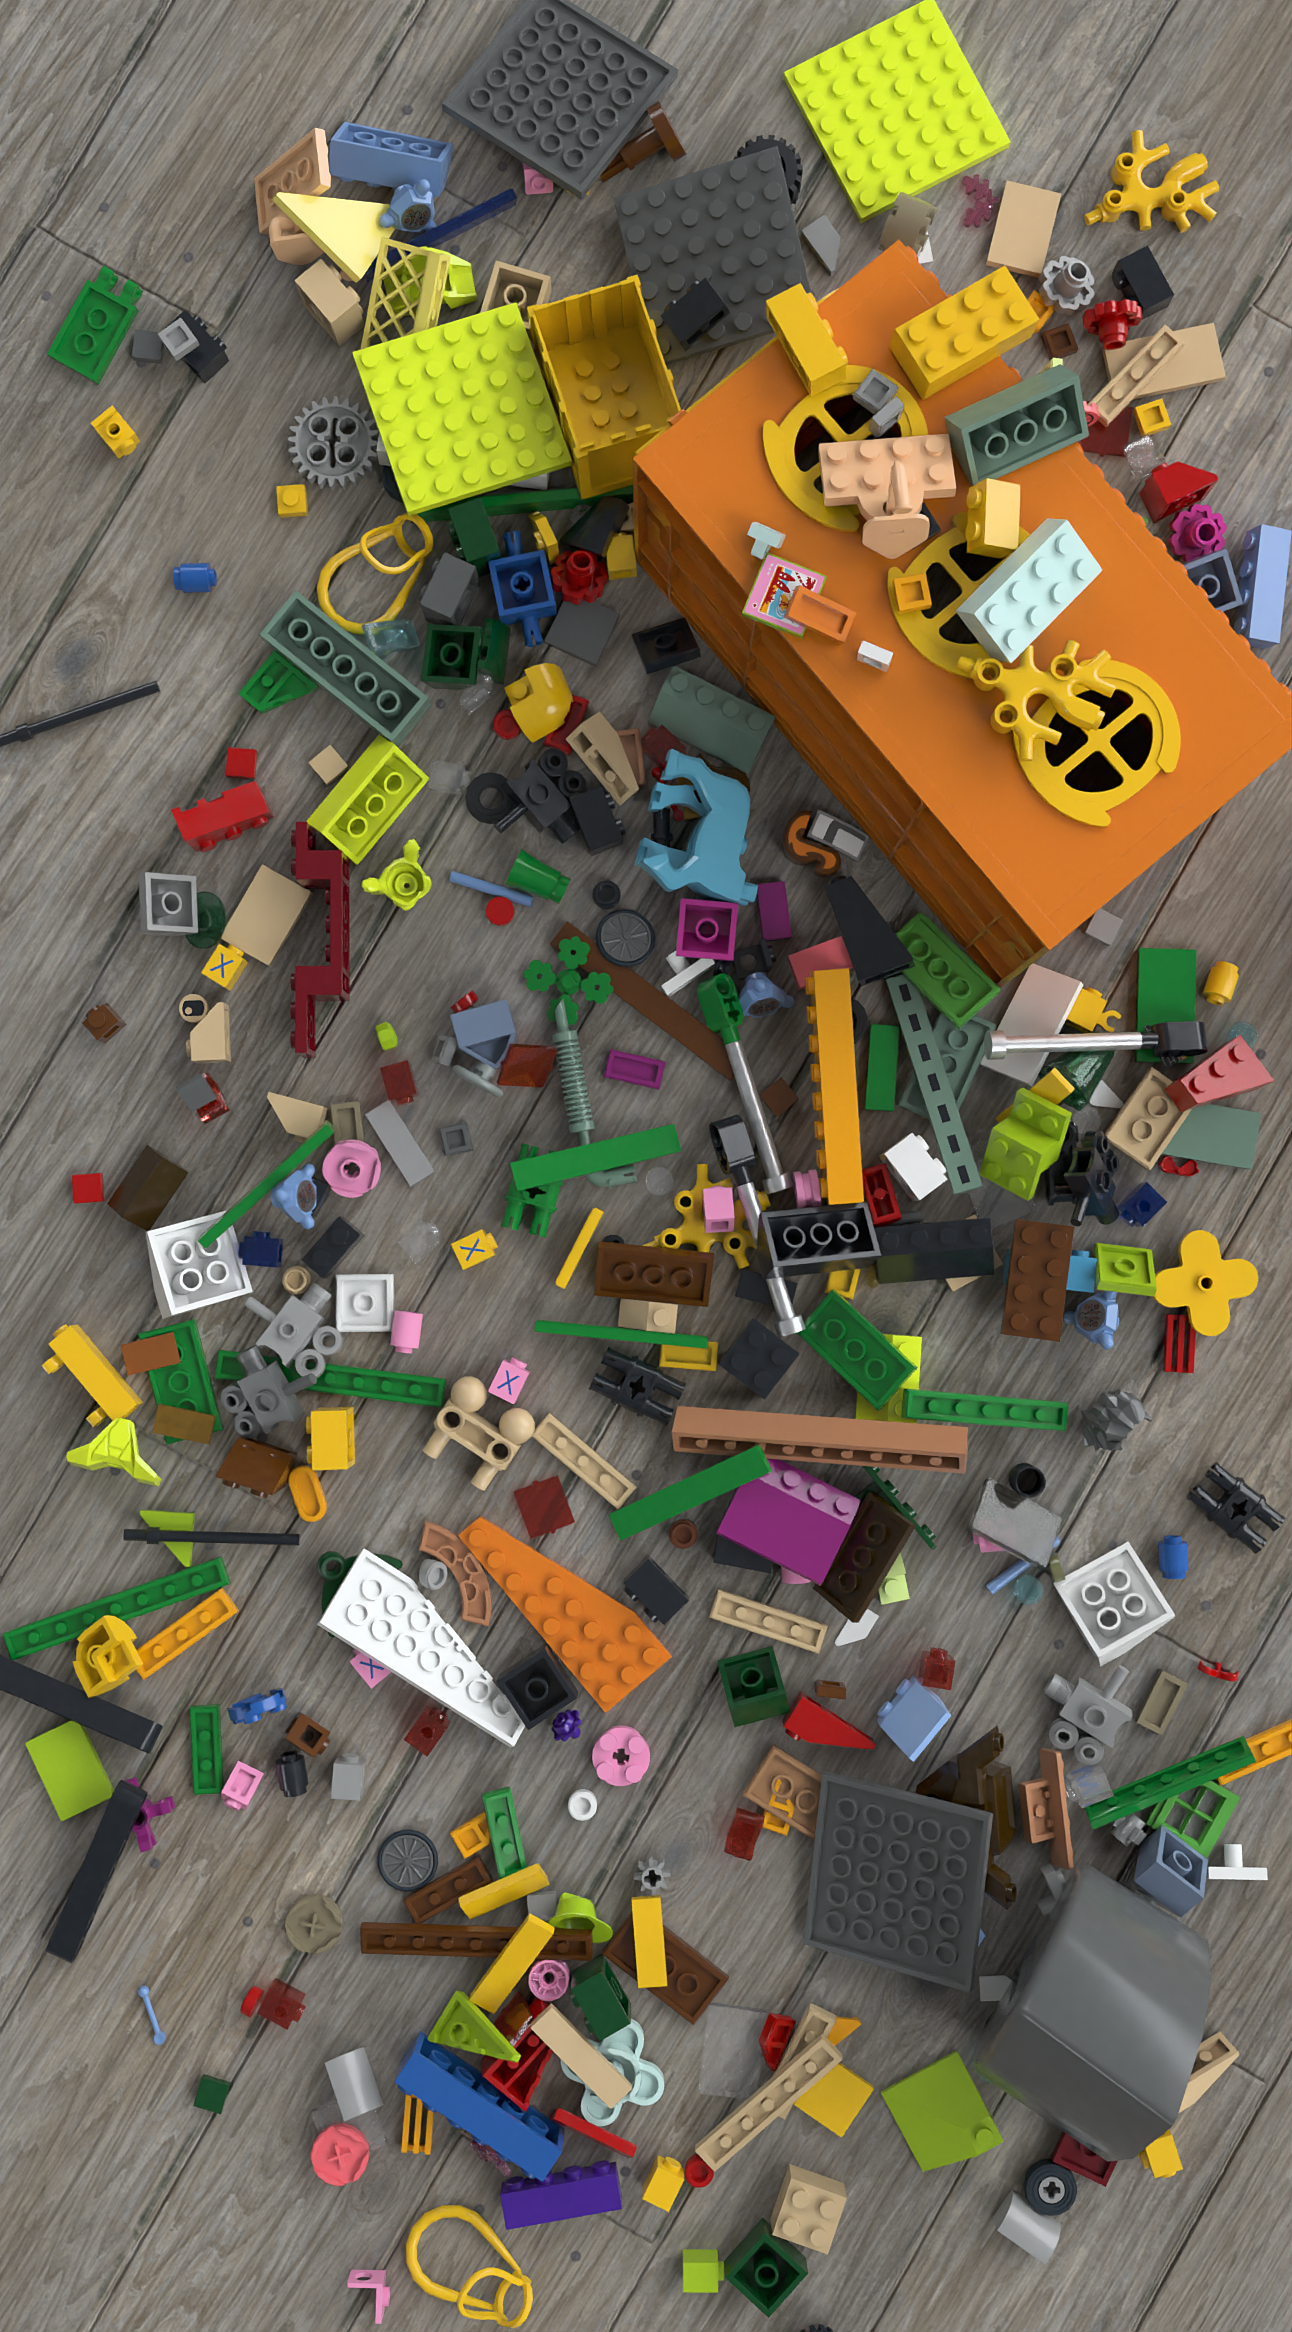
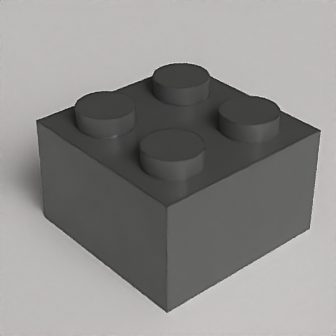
M444 552L441 560L437 559L431 570L433 577L428 586H423L418 600L420 601L426 621L438 625L460 626L480 586L476 566Z

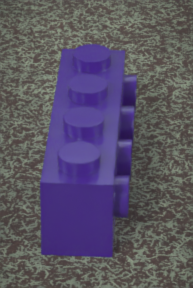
M603 2160L589 2167L570 2166L562 2172L552 2173L549 2171L543 2182L536 2177L532 2179L514 2176L507 2179L506 2182H502L500 2198L506 2230L622 2209V2191L616 2162L609 2163V2161Z

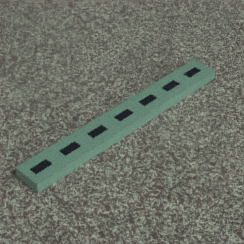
M903 975L886 979L885 983L944 1167L947 1170L946 1173L953 1195L982 1188L978 1170L920 991Z

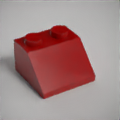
M1179 461L1171 465L1163 463L1151 471L1152 474L1144 481L1145 485L1139 495L1153 523H1156L1204 500L1219 479L1214 473Z

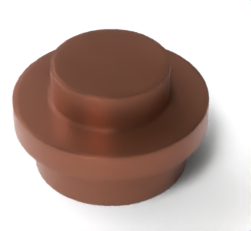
M678 1520L670 1527L669 1538L671 1543L677 1548H689L697 1540V1528L689 1520Z

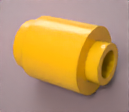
M1217 961L1215 967H1211L1203 990V995L1207 997V1002L1218 1006L1231 1002L1239 978L1237 974L1239 968L1228 962Z

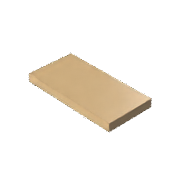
M1214 323L1173 331L1185 342L1184 347L1134 399L1224 381L1226 374ZM1153 336L1126 341L1124 347L1116 350L1102 348L1109 382Z

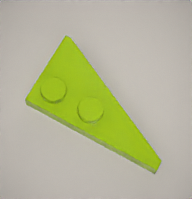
M455 1991L427 2038L429 2042L488 2055L502 2060L518 2062L521 2057L515 2048L479 2008L469 2001V1997L462 1991Z

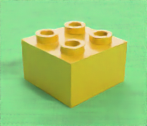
M354 1406L320 1407L311 1411V1416L306 1419L307 1434H311L312 1446L307 1447V1462L312 1463V1470L349 1469L355 1464Z

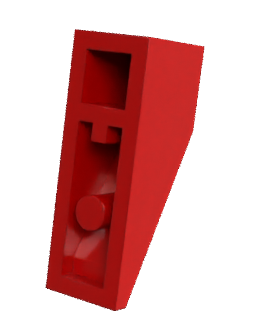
M801 1691L790 1707L791 1712L787 1713L782 1719L783 1726L786 1728L785 1733L796 1741H800L802 1738L809 1743L871 1750L876 1746L872 1737Z

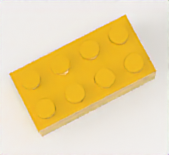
M1004 265L894 330L889 348L922 400H925L1031 338L1040 319Z

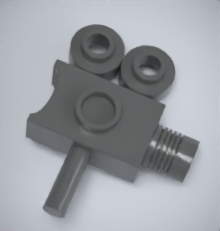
M256 1345L236 1355L245 1376L222 1391L221 1402L229 1412L238 1413L235 1417L234 1425L241 1436L254 1438L262 1431L266 1435L279 1426V1422L290 1421L293 1423L305 1414L294 1393L316 1384L317 1379L313 1373L288 1383L277 1360L266 1364Z

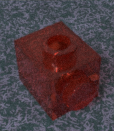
M931 1647L930 1651L922 1650L918 1675L921 1685L951 1690L955 1660L951 1655H948V1651L945 1649Z
M426 1706L406 1734L404 1740L428 1757L450 1724V1721L446 1719L448 1716L435 1706L433 1708Z
M275 1978L257 2014L288 2030L292 2020L298 2023L306 2006L301 2003L306 1994Z

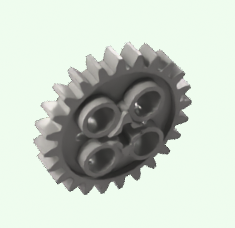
M335 396L333 403L329 404L327 399L323 397L322 406H318L315 401H312L313 410L309 411L303 407L302 410L305 417L295 416L294 418L299 426H290L289 428L294 435L288 438L289 445L293 446L288 451L291 457H295L292 460L294 467H300L298 471L301 477L308 475L307 479L310 484H313L318 479L320 489H323L325 484L329 483L331 491H334L336 484L340 483L342 489L346 490V482L348 481L353 486H357L355 478L359 476L361 479L366 480L364 470L373 471L374 468L370 461H378L377 453L374 452L378 444L375 440L379 438V432L374 430L376 428L375 421L369 420L370 416L367 410L360 413L361 407L359 403H356L351 408L348 398L344 400L343 404H340L337 396ZM338 420L336 425L338 442L335 443L336 465L334 468H331L333 452L330 446L334 444L333 421ZM318 426H327L326 431L323 433L315 432ZM352 426L356 428L352 434H343V430L347 427ZM318 453L326 454L325 458L321 461L313 460V457ZM346 454L354 455L352 461L347 463L342 462L341 459Z

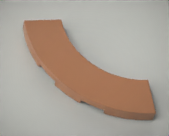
M426 1521L419 1550L439 1559L454 1574L462 1596L461 1620L489 1626L492 1614V1598L489 1580L484 1567L459 1536L438 1524Z

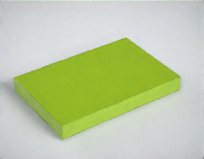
M69 1720L25 1742L61 1822L111 1798L114 1788L85 1726Z

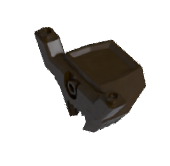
M995 1726L963 1752L955 1755L920 1782L916 1787V1794L993 1813L984 1893L1008 1910L1012 1906V1902L1016 1901L1017 1888L1014 1883H1011L1010 1875L994 1864V1856L1000 1855L1009 1846L1016 1832L1011 1766L994 1761L1004 1749V1736L1002 1733H999L998 1726Z

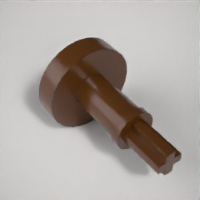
M660 101L646 108L654 126L622 147L601 174L604 182L627 167L630 171L633 170L636 165L666 147L674 162L687 155Z

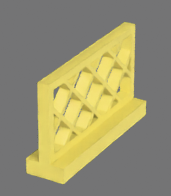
M381 237L361 349L370 347L371 339L377 334L383 343L387 342L388 339L383 330L393 323L401 337L437 326L451 258L450 255ZM388 246L396 247L402 257V260L392 267L386 258ZM404 250L410 251L412 253L407 255ZM418 254L427 256L425 269L419 274L416 273L410 262ZM406 264L413 278L401 286L394 271ZM390 275L397 289L385 296L381 289L382 280ZM416 283L420 290V296L416 302L411 304L404 290ZM400 294L407 308L396 315L388 301ZM384 305L391 319L380 326L375 317L376 310ZM410 312L415 321L414 327L411 331L405 333L399 319Z

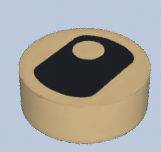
M190 994L181 1000L179 1012L186 1021L199 1023L208 1014L209 1004L202 996Z

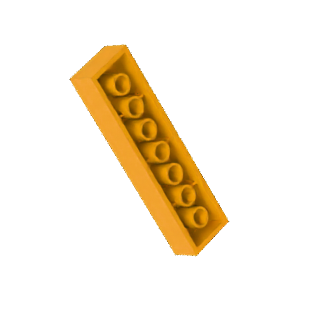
M849 968L809 971L810 977H805L806 995H811V1006H807L806 1011L808 1024H813V1035H808L809 1052L815 1054V1064H810L811 1081L816 1082L817 1092L812 1093L813 1110L818 1111L819 1121H814L815 1138L820 1140L821 1147L820 1150H816V1164L819 1169H822V1178H818L821 1198H824L829 1205L864 1202Z

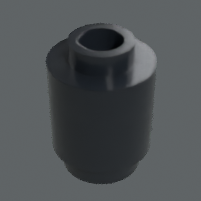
M297 1751L282 1753L280 1755L281 1758L276 1760L275 1763L279 1787L283 1791L284 1797H296L306 1793V1786L309 1782L304 1755L298 1754Z

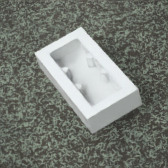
M676 951L666 957V960L676 973V976L661 986V990L669 998L713 968L715 962L713 959L701 958L690 965L686 957L676 956Z
M1224 1844L1225 1867H1207L1206 1879L1268 1880L1267 1868L1243 1867L1242 1845Z

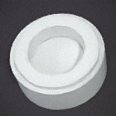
M576 1790L571 1794L568 1801L569 1813L573 1818L580 1821L590 1819L597 1809L596 1797L589 1790Z

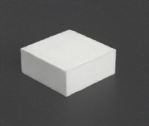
M862 641L857 654V660L887 672L893 652Z

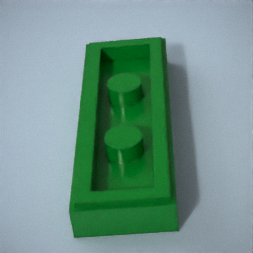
M870 1025L864 1110L894 1111L899 1026Z
M220 1704L192 1705L189 1707L193 1795L220 1794L224 1788Z
M509 1786L481 1794L499 1879L527 1868L513 1797Z

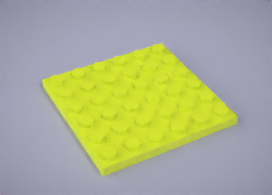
M924 0L785 71L783 74L787 87L860 223L894 207V202L901 191L911 196H916L1006 150L1011 143L935 0Z
M516 302L352 352L408 516L572 466V459Z

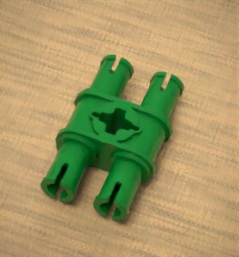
M521 1143L518 1161L536 1157L539 1147L531 1146L529 1157H527L529 1145ZM511 1176L507 1195H504L507 1205L501 1227L509 1228L511 1217H513L511 1229L519 1231L523 1208L530 1204L533 1205L532 1208H535L528 1233L536 1235L538 1225L541 1224L538 1236L546 1238L551 1214L557 1211L555 1207L560 1187L564 1184L562 1183L563 1181L538 1186L546 1194H537L534 1199L529 1198L530 1193L526 1190L515 1191Z

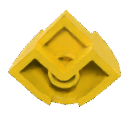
M543 663L529 667L524 670L526 676L504 688L512 705L510 709L514 718L532 743L565 723L564 718L569 712L570 704L573 702L572 693L562 669L555 664Z
M103 1616L77 1638L79 1644L76 1649V1661L72 1662L88 1698L101 1695L130 1679L129 1675L143 1665L132 1643L137 1639L135 1633L124 1621L115 1616Z

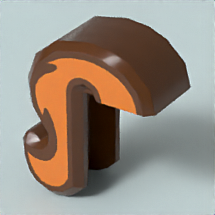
M803 810L793 815L784 829L781 844L784 855L796 865L816 864L813 873L818 877H831L838 871L841 865L839 852L802 838L812 811Z

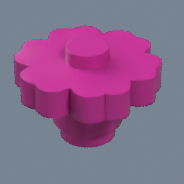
M1191 505L1187 511L1176 513L1174 519L1169 524L1173 534L1169 536L1168 544L1174 555H1182L1184 562L1211 551L1220 550L1225 545V540L1221 535L1225 533L1227 526L1223 522V516L1220 513L1212 514V508L1209 505Z

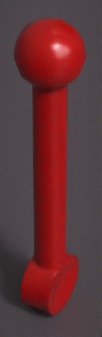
M654 767L651 771L652 776L657 778L659 783L666 785L664 780H660L662 769ZM670 805L674 812L673 819L677 822L682 821L684 818L683 811L679 810L677 805Z

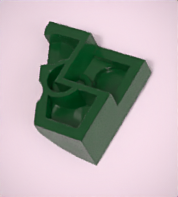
M486 618L481 644V660L478 659L479 675L491 676L492 683L504 685L511 629L500 621Z

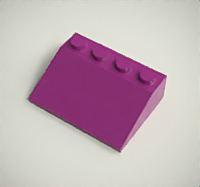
M767 1458L772 1471L735 1489L716 1534L821 1586L851 1526L861 1500L779 1459Z

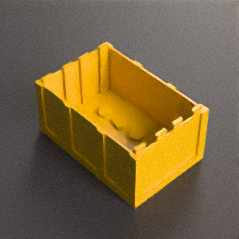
M638 274L627 277V280L613 285L589 290V292L569 296L552 303H545L539 306L536 304L527 307L531 341L536 347L534 354L572 459L571 469L582 500L633 485V458L635 457V452L669 424L668 420L681 410L674 390V379L671 370H667L657 341L653 319L650 320L641 295V283Z

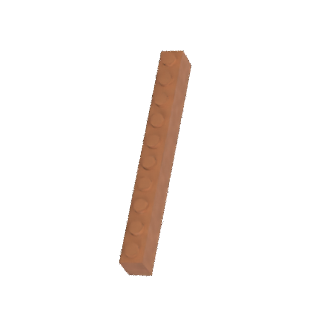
M677 1406L672 1429L674 1451L735 1456L760 1444L768 1459L966 1473L968 1427Z

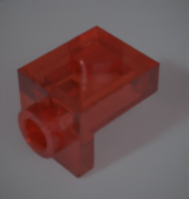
M204 1073L202 1075L217 1098L197 1109L200 1119L204 1124H207L227 1113L230 1109L217 1082L209 1073Z
M737 1807L727 1831L724 1852L734 1857L751 1861L765 1816Z

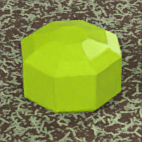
M388 1022L376 1025L375 1030L383 1050L389 1051L397 1048L398 1037L392 1025Z

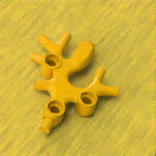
M1136 130L1131 133L1132 154H1120L1116 158L1110 173L1111 180L1116 185L1123 186L1122 192L1118 190L1108 191L1104 195L1102 202L1095 205L1093 211L1084 215V221L1089 226L1097 221L1100 223L1115 222L1121 213L1135 211L1139 216L1140 230L1147 231L1151 229V211L1156 207H1162V217L1166 221L1175 222L1180 232L1183 233L1191 227L1185 215L1187 210L1195 211L1209 223L1212 221L1217 212L1210 208L1204 202V199L1218 192L1219 185L1214 180L1190 193H1185L1181 190L1183 184L1203 175L1204 171L1208 168L1207 159L1204 154L1193 153L1175 163L1168 170L1159 187L1149 188L1145 186L1141 179L1143 168L1168 155L1170 150L1166 143L1152 150H1147L1144 147L1143 131Z
M1068 640L1062 654L1053 659L1045 672L1036 668L1033 661V646L1028 645L1020 654V665L1015 669H1005L998 660L993 658L983 660L978 657L977 661L963 655L960 656L956 667L971 673L969 678L974 680L976 687L980 690L990 691L996 687L1004 694V701L996 707L991 716V725L999 733H1009L1012 730L1016 733L1019 739V761L1026 762L1032 761L1033 741L1039 738L1057 745L1062 735L1061 732L1039 724L1029 717L1026 704L1030 696L1040 693L1049 697L1058 714L1069 723L1087 731H1090V729L1098 730L1105 712L1100 710V706L1074 696L1072 688L1078 684L1107 697H1112L1116 685L1098 677L1099 670L1111 660V656L1107 651L1102 649L1087 664L1079 666L1074 658L1080 644L1073 640ZM1056 670L1063 671L1064 676H1059ZM982 674H989L992 680H986ZM1000 716L1007 717L1009 723L1002 722Z
M697 1164V1181L691 1191H681L675 1196L674 1206L684 1216L683 1223L676 1229L667 1228L663 1230L661 1234L654 1236V1241L642 1245L678 1249L680 1245L693 1244L697 1247V1251L709 1252L713 1243L723 1242L724 1250L728 1254L733 1255L739 1269L749 1266L745 1256L746 1248L753 1247L756 1249L751 1231L744 1230L742 1226L743 1222L747 1219L740 1198L733 1203L735 1216L734 1231L705 1233L703 1189H709L713 1186L734 1188L730 1178L717 1183H711L708 1180V1164ZM757 1190L756 1193L762 1212H766V1208L771 1206L765 1191L759 1192ZM682 1197L690 1198L691 1205L689 1207L681 1206L680 1199ZM673 1234L676 1237L675 1244H666V1235ZM732 1238H737L740 1242L737 1249H732L729 1245V1241Z

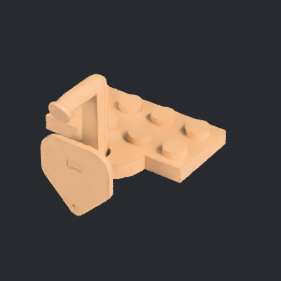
M312 129L254 178L259 232L269 235L270 246L279 261L294 265H305L313 262L325 253L272 201V198L278 192L319 197L331 187L325 130ZM343 270L340 271V275L344 280L353 281Z
M949 434L819 444L818 453L825 506L858 504L861 515L867 520L863 526V544L889 559L901 556L928 538L929 519L925 515L919 514L922 509L923 499L955 496L956 482Z

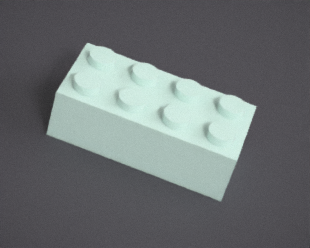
M1047 518L956 612L991 658L1012 663L1098 576L1102 568L1068 520Z

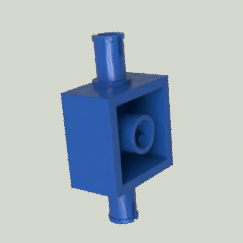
M512 531L514 543L511 541L510 532L503 534V539L508 557L488 561L500 621L506 625L521 623L525 646L533 647L531 635H534L536 646L543 644L538 619L557 615L544 550L524 554L521 532ZM525 585L526 591H520V586Z

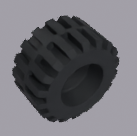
M763 135L756 136L755 142L751 139L746 141L745 148L741 146L737 151V157L734 156V159L778 146L791 205L792 203L796 204L801 188L803 165H801L799 153L795 154V147L792 144L786 146V140L780 138L779 141L774 140L775 135H769L768 139H763Z

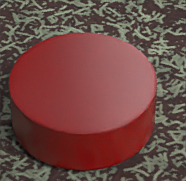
M502 710L494 717L493 728L496 735L501 739L511 740L520 734L521 728L511 710Z
M495 897L488 902L486 915L492 924L505 926L513 920L515 909L509 899Z
M472 990L450 1008L454 1013L465 1011L478 1001V996Z
M252 1986L241 2005L240 2013L251 2018L262 1999L264 1990L257 1986Z
M698 2154L691 2156L686 2161L685 2178L690 2185L702 2188L712 2181L714 2171Z

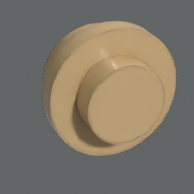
M292 1266L284 1272L282 1284L289 1293L302 1294L311 1285V1275L304 1267Z

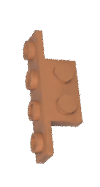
M1042 1748L1039 1749L1042 1778L1018 1783L1025 1842L1031 1844L1049 1839L1052 1865L1069 1870L1074 1868L1069 1829L1070 1820L1066 1802L1067 1792L1063 1776L1064 1764L1059 1751Z

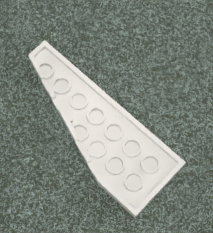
M362 1549L317 1625L510 1748L514 1747L525 1725L505 1694L492 1681L491 1675L487 1670L484 1671L475 1660L476 1657L451 1626L442 1620L434 1610L433 1604L424 1598L417 1589L418 1586L411 1578L366 1549Z

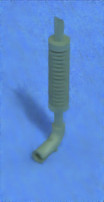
M562 999L554 1011L558 1033L552 1035L553 1044H556L554 1049H557L555 1055H558L556 1061H559L557 1066H560L558 1072L562 1073L559 1074V1077L563 1078L560 1080V1083L564 1084L561 1088L565 1089V1091H562V1094H566L563 1099L567 1100L564 1104L568 1105L565 1110L569 1111L566 1114L567 1117L570 1116V1119H567L568 1122H571L569 1131L570 1133H577L579 1145L583 1146L591 1144L588 1130L595 1129L594 1120L590 1119L593 1118V1115H590L592 1109L588 1108L591 1107V1103H587V1101H590V1098H586L589 1093L585 1092V1090H588V1087H584L587 1082L583 1081L586 1078L585 1075L582 1076V1073L585 1072L581 1070L584 1066L580 1064L582 1059H579L581 1053H578L580 1047H577L579 1042H576L578 1034L576 1030L569 1031L564 999ZM634 1164L584 1175L591 1184L598 1187H609L610 1190H612L613 1186L637 1183L636 1175L624 1177V1174L636 1172Z

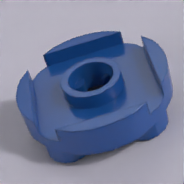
M283 1688L269 1690L271 1694L269 1697L259 1693L234 1703L232 1708H227L230 1720L233 1721V1724L241 1722L250 1724L260 1720L261 1713L268 1711L276 1713L286 1709L285 1701L287 1699Z

